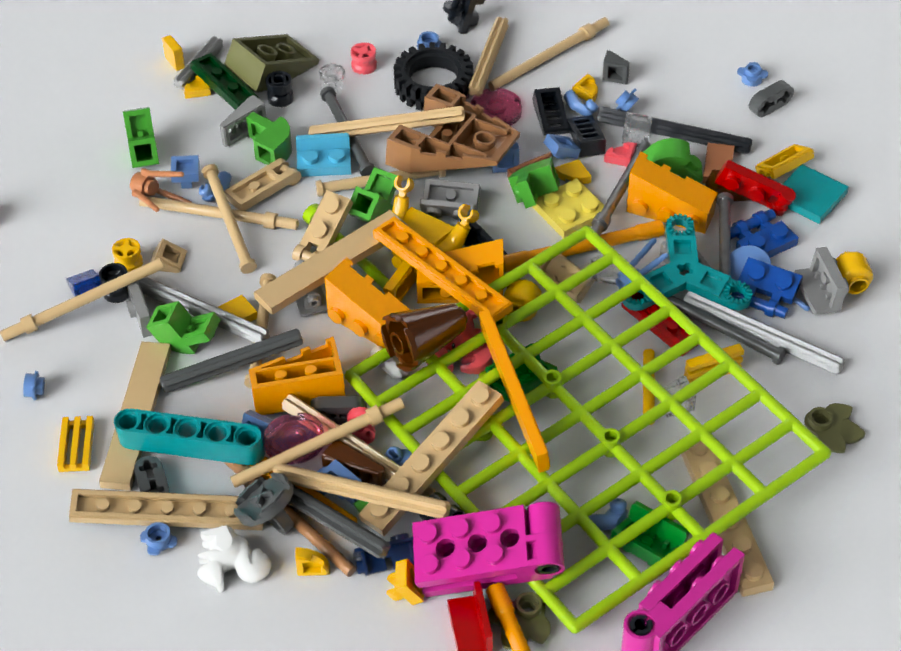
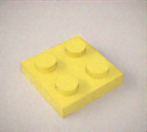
M576 178L559 186L557 191L539 196L536 205L532 207L564 239L583 226H592L595 215L602 211L604 204Z

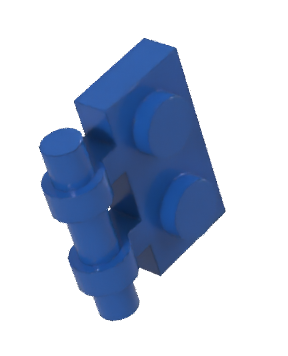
M772 209L765 212L758 211L752 215V218L734 222L731 227V239L735 237L739 239L736 242V249L747 245L756 246L764 250L769 258L796 246L799 237L782 221L773 225L769 222L776 218V214ZM756 227L760 230L753 234L750 232V230Z
M748 257L738 279L741 283L745 282L752 289L751 303L746 309L752 307L763 311L766 316L772 318L778 316L785 319L789 308L779 304L783 301L792 305L802 283L803 275ZM732 292L731 296L734 297V300H736V298L738 300L745 298L744 295L739 292ZM756 293H760L765 296L771 297V299L767 301L758 298L755 295Z

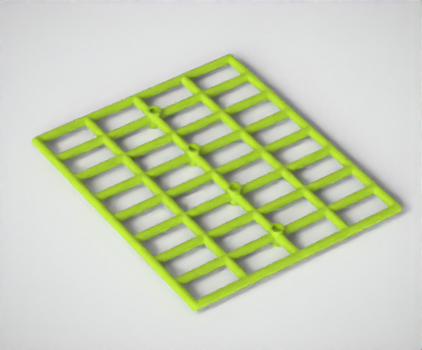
M583 226L488 285L499 292L525 275L530 274L547 290L496 322L504 344L515 354L510 358L514 369L525 364L543 382V384L525 394L529 406L546 396L550 399L558 398L571 411L570 414L541 432L545 444L580 421L596 436L600 443L550 476L546 471L539 473L533 457L530 455L531 452L527 442L520 445L501 425L515 416L510 404L496 414L491 415L462 448L464 449L491 431L510 452L459 486L456 485L444 470L435 479L465 514L481 512L467 495L517 462H520L539 483L501 508L518 505L526 507L548 492L568 513L567 516L561 519L562 534L578 524L598 545L597 549L547 583H544L543 580L527 582L569 631L574 634L581 632L667 572L678 560L687 558L697 541L700 539L704 541L712 532L720 535L831 456V450L590 226ZM584 239H587L604 255L558 285L540 268L543 264ZM612 264L632 281L586 311L567 294V292ZM640 290L660 307L659 310L615 338H612L594 321V319ZM554 300H557L574 317L527 348L507 330ZM461 302L456 304L458 307H461L465 312L470 310ZM668 317H671L690 335L644 366H641L622 348ZM583 326L602 344L601 347L561 372L547 370L535 358V356ZM482 332L440 358L434 354L426 360L427 366L378 396L360 376L390 359L386 348L350 368L344 375L349 384L370 407L374 405L380 407L400 397L435 374H438L455 392L405 425L394 414L383 418L384 423L412 454L420 446V443L412 436L413 433L453 409L478 380L489 386L501 379L495 367L465 386L448 368L449 365L486 343ZM698 344L720 363L673 395L651 376ZM610 354L631 372L630 375L583 405L563 386ZM727 373L732 374L750 393L703 425L681 405ZM640 382L661 402L618 431L614 428L605 429L591 415ZM759 401L762 402L782 422L733 455L712 433ZM671 411L691 433L641 465L621 443ZM793 431L814 453L765 486L743 464ZM700 441L723 462L680 492L675 490L666 491L651 475ZM603 455L608 458L616 457L631 472L580 507L559 486ZM733 472L755 494L704 529L682 506ZM641 482L661 505L609 539L589 516ZM665 517L670 520L677 519L693 537L642 573L619 550ZM609 557L630 581L576 618L554 593Z

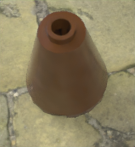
M456 304L390 313L382 319L386 320V324L381 326L382 340L390 358L396 356L400 361L396 366L404 372H409L419 367L465 331L467 315Z

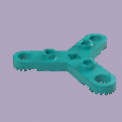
M682 214L670 216L665 227L668 264L643 276L667 298L686 289L729 309H746L751 303L753 294L750 286L746 285L745 282L736 281L725 273L699 263L693 220L691 221L690 217H687V215L682 216ZM682 225L686 230L681 233V231H675L673 226ZM688 270L689 273H686L684 276L680 274V272ZM642 290L637 292L644 296L640 301L639 299L637 301L635 299L632 300V297H629L622 302L625 307L633 311H641L656 304ZM739 292L745 298L739 300L736 298L734 300V297L731 298L730 293Z

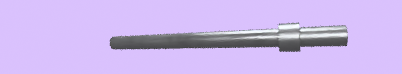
M641 142L602 211L595 215L592 221V229L597 234L601 235L610 225V217L629 186L630 171L640 151L643 152L651 146L649 142Z

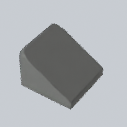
M607 50L603 62L602 80L627 85L630 62Z

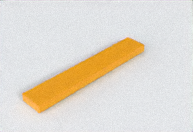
M395 216L373 230L375 239L478 316V312L489 309L496 323L513 311V303Z
M489 309L478 312L481 331L538 472L547 471L550 467L548 449L492 313Z

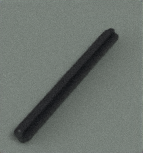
M600 107L597 115V120L602 123L703 145L708 143L732 145L735 152L749 154L752 148L751 138L617 109Z

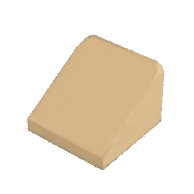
M162 238L155 248L150 262L160 258L164 265V269L160 271L179 273L187 250Z

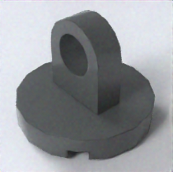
M271 473L270 476L272 478L267 480L263 477L257 479L243 490L237 498L236 504L238 508H234V514L244 526L252 527L268 521L278 532L285 535L294 527V522L284 510V507L289 503L294 493V486L283 473Z

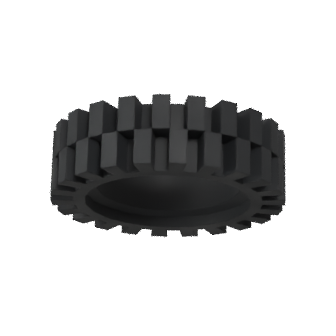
M429 42V47L427 48L424 43L418 44L419 50L412 46L409 48V53L403 51L401 57H397L396 64H394V89L402 102L406 101L407 106L412 107L416 103V110H422L424 98L434 86L420 85L414 82L411 76L416 71L430 67L444 68L454 72L457 76L455 80L442 86L461 92L466 96V100L469 98L470 89L468 86L473 76V62L470 61L468 54L464 55L462 49L456 51V46L450 45L446 49V43L441 42L439 47H435V42Z

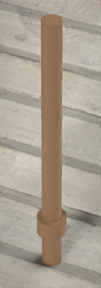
M224 462L236 474L251 467L250 465L245 466ZM258 477V478H256V479H254V480H252V481H249V482H247V483H245V484H243V485H244L245 487H247V486H249L252 482H254L255 480L260 479V478ZM288 504L284 507V510L294 522V528L347 577L355 573L357 567Z

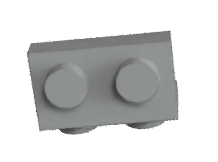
M425 179L423 199H420L421 211L434 218H440L442 215L460 220L458 209L461 205H470L471 208L467 215H470L472 209L477 210L480 184Z
M816 248L810 268L799 269L794 272L803 275L799 288L813 314L840 312L845 296L849 291L848 282L843 278L838 269L837 261L835 258H832L828 248Z

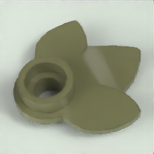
M833 403L826 408H813L806 414L804 419V425L834 453H845L846 444L856 443L863 439L866 434L863 429L849 420L853 407L846 404Z
M524 592L515 601H512L515 615L526 640L531 639L536 643L543 644L548 639L551 630L550 622L544 616L545 603L536 593ZM491 607L487 612L490 624L502 627L500 620L496 617ZM530 608L534 611H525V609ZM502 627L501 643L505 649H512Z

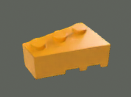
M640 151L629 174L626 212L653 220H661L664 223L674 214L687 215V217L691 218V221L693 220L695 231L705 234L715 213L718 192L688 176L685 179L670 172L671 167L663 164L661 167L646 159L648 155Z
M503 238L444 252L486 284H490L504 275ZM417 270V303H459L457 299Z
M346 257L324 277L328 317L336 324H341L352 330L357 336L364 337L377 346L385 348L381 335V326L386 324V320H382L383 317L390 313L408 311L410 309L390 292L384 295L372 285L374 279L368 274L365 277L361 276L351 267L353 262Z
M334 336L325 339L326 344L311 350L309 346L300 349L301 354L285 360L282 356L249 369L255 412L261 415L284 412L282 402L289 394L295 395L308 405H310L312 399L320 396H345L343 371Z

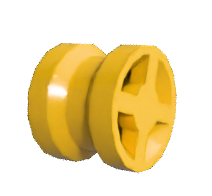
M123 238L113 244L112 253L115 258L114 261L124 265L127 272L143 265L142 255L140 254L141 248L137 240Z

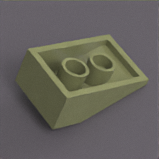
M288 34L233 38L224 65L239 79L248 84L251 90L263 92L268 90L266 87V77L268 74L274 71H285L293 79L316 66L320 59Z

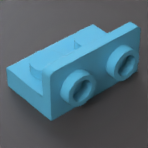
M349 133L296 136L297 170L301 173V177L351 174Z

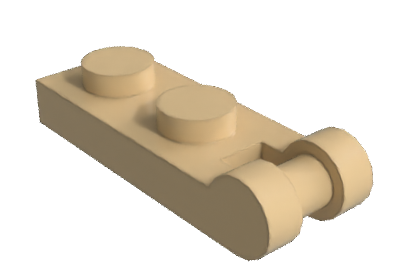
M279 158L226 189L224 192L227 200L238 210L246 211L287 185H296L301 179V173L295 168H290L289 163L283 158Z
M326 190L303 238L293 250L292 259L306 261L331 246L353 205L352 200ZM312 245L318 247L313 253L310 252Z

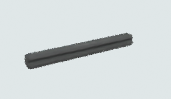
M293 329L162 375L160 383L164 392L168 393L301 346L303 339L300 331Z
M293 485L294 493L288 504L374 557H387L388 551L391 548L389 542Z

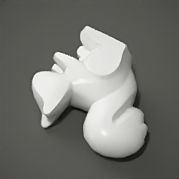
M224 525L201 531V538L204 540L202 546L205 549H209V551L198 554L199 559H202L200 560V565L202 566L198 569V576L205 583L216 587L219 592L224 590L223 573L235 569L242 580L250 583L258 582L269 574L271 560H269L268 554L263 553L259 548L251 550L248 541L236 534L233 528Z

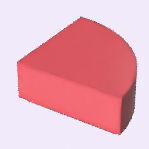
M626 142L623 143V146L614 149L611 147L604 155V162L627 167L636 152L637 143Z

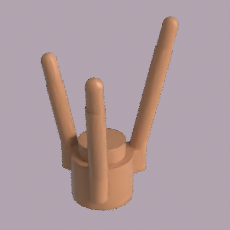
M142 168L141 172L135 173L131 178L130 189L132 190V196L139 198L155 212H159V207L146 196H154L157 193L172 200L192 203L190 200L159 188V183L155 178L183 177V172L151 171Z

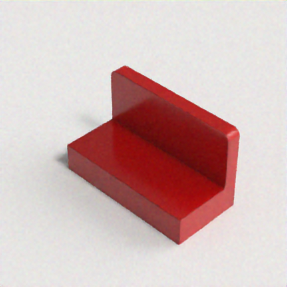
M480 581L473 582V596L447 600L457 651H493V635Z

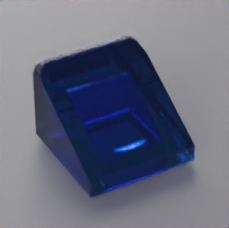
M93 269L66 278L74 297L101 285L99 274Z

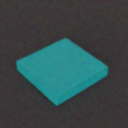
M803 164L783 183V185L793 189L796 193V198L792 204L788 205V209L818 224L847 195L849 188Z

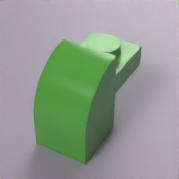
M144 107L123 111L132 168L159 164L150 108Z
M255 112L246 117L248 135L253 139L255 159L265 165L279 158H283L286 161L292 153L289 123L281 116L273 122Z
M667 138L653 143L643 151L648 155L646 159L661 167L663 164L671 167L670 172L679 175L683 179L688 176L699 183L703 181L702 162L695 155H690L689 142L677 138Z
M551 157L527 165L514 172L508 178L517 204L523 202L525 208L535 206L539 196L557 191L560 186V180Z
M374 167L365 189L356 186L351 197L353 205L348 214L369 223L385 212L392 211L393 205L390 203L396 192L394 180L398 175Z
M177 301L157 306L146 328L160 343L170 344L172 351L182 354H195L200 343H207L215 336V331L221 319L215 312L192 317L181 303Z

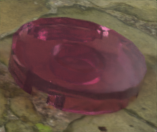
M497 88V91L484 89L481 96L475 95L471 99L473 106L480 105L484 108L486 115L492 119L496 116L510 126L517 123L521 117V100L514 92L507 89Z
M298 413V416L290 417V414L280 416L273 420L264 431L263 442L266 454L271 458L324 433L322 423L315 416L307 413ZM324 447L317 449L303 457H300L288 464H299L312 459L313 457L317 456L318 453Z

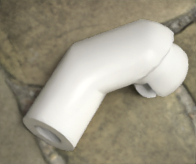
M381 346L373 347L370 356L383 348ZM392 357L379 365L392 379H401L402 376H406L409 373L399 369L396 365L400 361L396 363Z

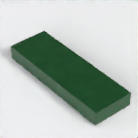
M212 53L191 61L190 69L234 110L252 95L259 98Z

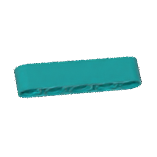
M124 409L114 417V425L120 444L127 449L242 465H255L262 461L265 456L261 431L257 426L251 424L139 409Z

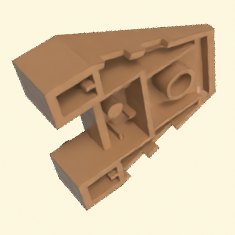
M436 84L424 98L423 111L462 106L465 110V121L433 126L435 129L430 135L399 125L387 138L385 164L407 173L497 166L519 139L520 132L495 116L492 119L486 115L483 107L478 104L473 106L467 102L466 96L461 92Z

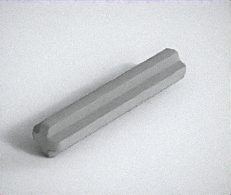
M213 36L174 78L175 86L183 90L187 83L193 81L197 74L190 69L191 61L209 53L216 56L223 48V40Z

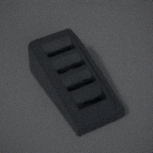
M560 87L534 89L532 101L543 136H546L547 133L554 135L569 133L570 129ZM548 103H553V104H554V105H546V106H543V104H548ZM556 110V112L545 113V111ZM558 117V119L547 120L546 118ZM554 124H560V125H561V126H555V127H548V125H554Z
M592 115L567 118L573 142L581 149L579 158L605 154L606 139Z

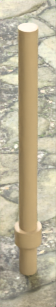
M603 17L593 24L587 23L580 27L577 33L488 82L490 90L495 91L579 42L592 39L596 36L597 32L609 26L608 19Z
M146 196L162 210L223 219L219 207ZM139 199V206L148 207ZM231 209L236 221L260 224L264 228L274 230L277 227L297 230L299 226V219L281 217L278 213L266 212L261 214Z
M158 258L34 316L29 314L20 318L21 322L1 330L0 334L4 341H8L25 332L30 334L38 330V326L164 269V265L161 259Z
M399 397L380 407L374 405L366 409L365 414L231 476L230 479L234 487L237 488L273 471L276 464L286 465L368 425L374 427L384 422L383 418L405 409L404 403Z

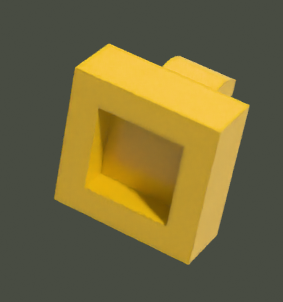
M407 558L397 561L396 571L387 576V580L395 588L387 590V595L394 601L405 598L412 605L424 602L422 588H418L415 584L414 564Z

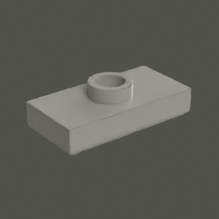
M139 281L127 285L130 300L126 301L130 317L137 318L142 336L145 338L152 336L146 328L151 315Z

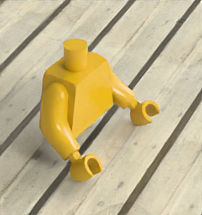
M398 175L394 180V186L399 190V194L395 195L392 212L441 251L448 252L462 248L471 229L469 223H474L479 219L478 211L472 209L470 215L467 216L471 208L470 205H461L458 209V216L462 221L457 222L454 227L413 207L409 208L407 193L413 190L414 181L408 178L407 185L402 188L403 176ZM392 251L394 256L391 262L398 269L404 260Z

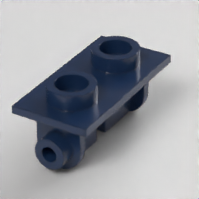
M408 533L390 537L389 544L391 548L385 558H376L360 547L354 549L353 559L361 558V561L355 562L357 573H364L365 576L385 572L387 571L385 559L391 558L393 570L396 569L397 561L406 558L414 564L413 537H409Z

